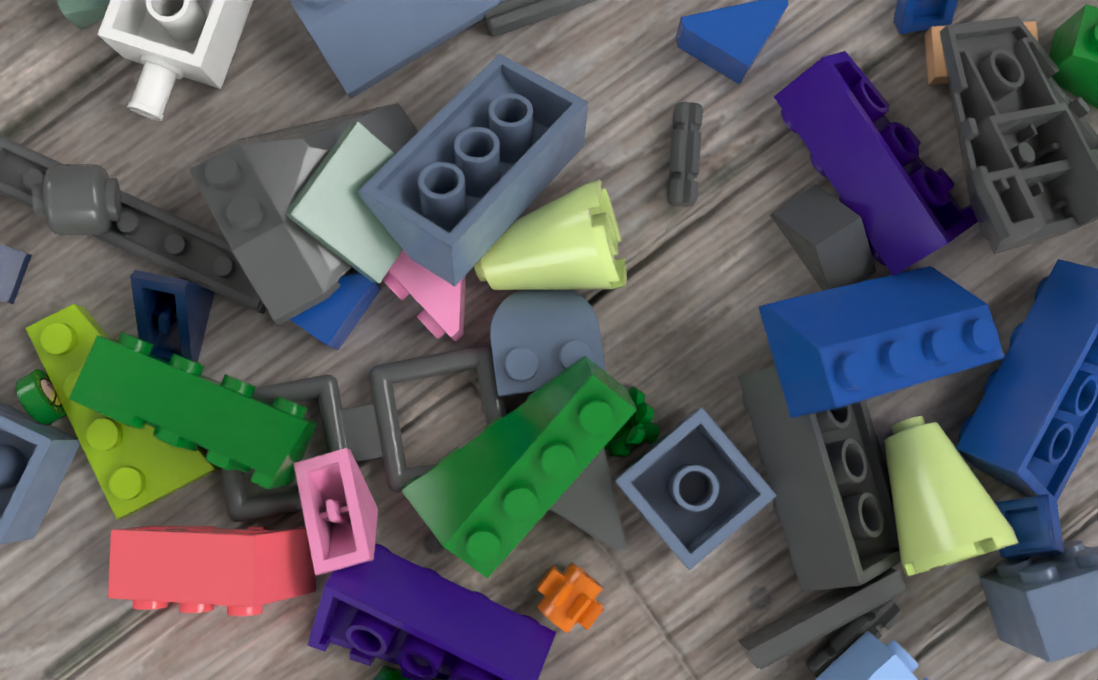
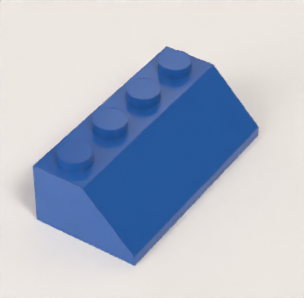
M1060 259L1057 260L1050 275L1040 281L1035 292V302L1025 321L1018 324L1010 338V348L999 369H995L989 375L984 387V396L974 415L964 421L959 432V443L956 446L957 451L975 468L1024 496L1032 497L1049 494L1057 498V501L1098 425V268Z
M932 266L772 302L758 307L791 418L839 408L1005 358L988 304Z

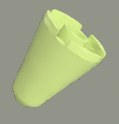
M599 179L588 182L517 219L474 265L478 279L481 282L487 281L493 290L617 289L626 287L625 258L614 260V255H618V242H622L608 192L606 188L601 189L602 181Z
M917 416L891 426L894 435L885 439L884 444L901 565L906 577L1019 543L1013 528L937 422L926 424L923 416Z

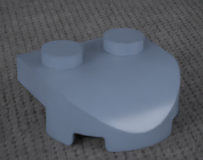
M518 290L508 296L497 308L491 323L490 340L498 397L533 393L584 356H587L606 372L597 316L588 301L573 290Z

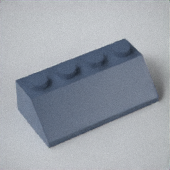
M506 0L289 1L351 99L482 20L489 10Z
M499 53L359 189L360 197L410 259L451 285L456 286L584 147L588 101Z

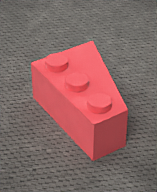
M141 526L111 530L108 598L132 600V609L166 608L168 602L179 603V612L183 613L209 612L214 610V605L227 606V615L253 616L262 614L263 605L316 592V575L306 526L280 531L267 530V526H249L247 529L216 528V526Z

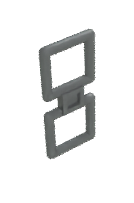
M489 345L374 366L369 372L373 404L342 409L338 382L332 375H321L257 387L253 396L272 404L276 395L294 402L318 398L327 453L348 448L351 450L356 462L383 457L387 485L391 491L396 493L402 492L401 487L415 476L421 477L439 463L407 469L392 384L477 368L487 425L499 416L505 417L507 415L504 397H498L492 348ZM221 468L227 513L232 521L244 522L303 511L299 489L248 499L244 472Z

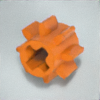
M573 562L568 565L564 572L552 565L537 585L536 589L544 595L537 608L552 623L567 633H570L577 622L586 630H589L604 611L603 604L596 600L604 589L603 586Z

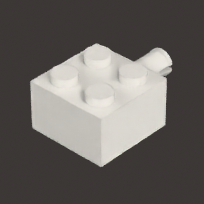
M110 0L97 35L123 58L144 65L127 108L144 117L162 121L163 112L176 79L184 77L221 89L253 0Z

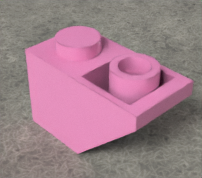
M403 250L383 278V282L401 300H404L410 294L424 308L416 317L438 340L447 333L457 342L464 336L466 275L456 286H453L410 259Z

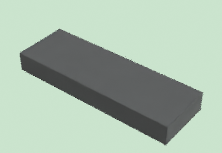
M889 568L861 586L835 588L740 639L739 643L747 658L757 669L760 668L762 670L905 592L907 587L898 570Z

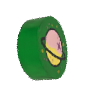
M36 369L17 380L15 391L18 400L24 410L40 424L51 425L67 415L47 373Z

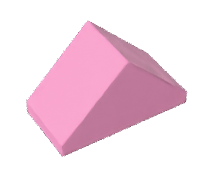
M344 448L293 463L315 575L374 560L378 507L351 450Z

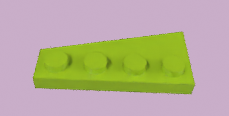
M73 303L26 327L28 335L117 520L127 518L221 469L205 461L207 454L200 447H198L197 451L174 447L156 439L152 435L155 428L146 425L144 429L130 427L69 399L96 337L110 338L83 306Z

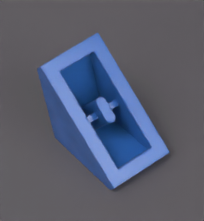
M757 0L681 17L675 36L677 47L740 85L779 24L789 5L788 0Z
M361 273L342 276L338 280L340 287L328 299L290 320L325 345L339 350L381 290V284L371 282Z

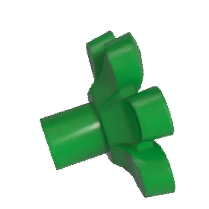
M634 386L630 387L628 392L637 410L604 447V450L609 451L612 456L627 457L631 444L640 445L642 441L652 444L659 436L660 428L658 424L651 422L654 418V408L644 403L645 394Z

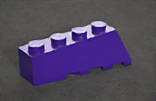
M846 51L822 57L774 96L782 109L781 116L790 130L799 134L811 152L810 159L815 169L822 176L829 179L840 196L839 201L861 216L872 255L880 264L887 266L893 276L950 243L978 222L970 205L962 209L948 191L954 187L955 183L942 167L934 171L919 157V145L921 142L909 127L906 128L898 122L891 123L887 119L885 114L889 111V103Z
M375 544L374 560L332 572L324 585L307 646L326 651L330 643L351 649L349 653L350 660L371 666L375 658L394 663L401 668L402 677L411 680H431L435 677L443 680H538L556 631L541 625L530 616L520 615L491 601L480 592L470 591L441 577L430 568L420 567L393 554L386 547Z

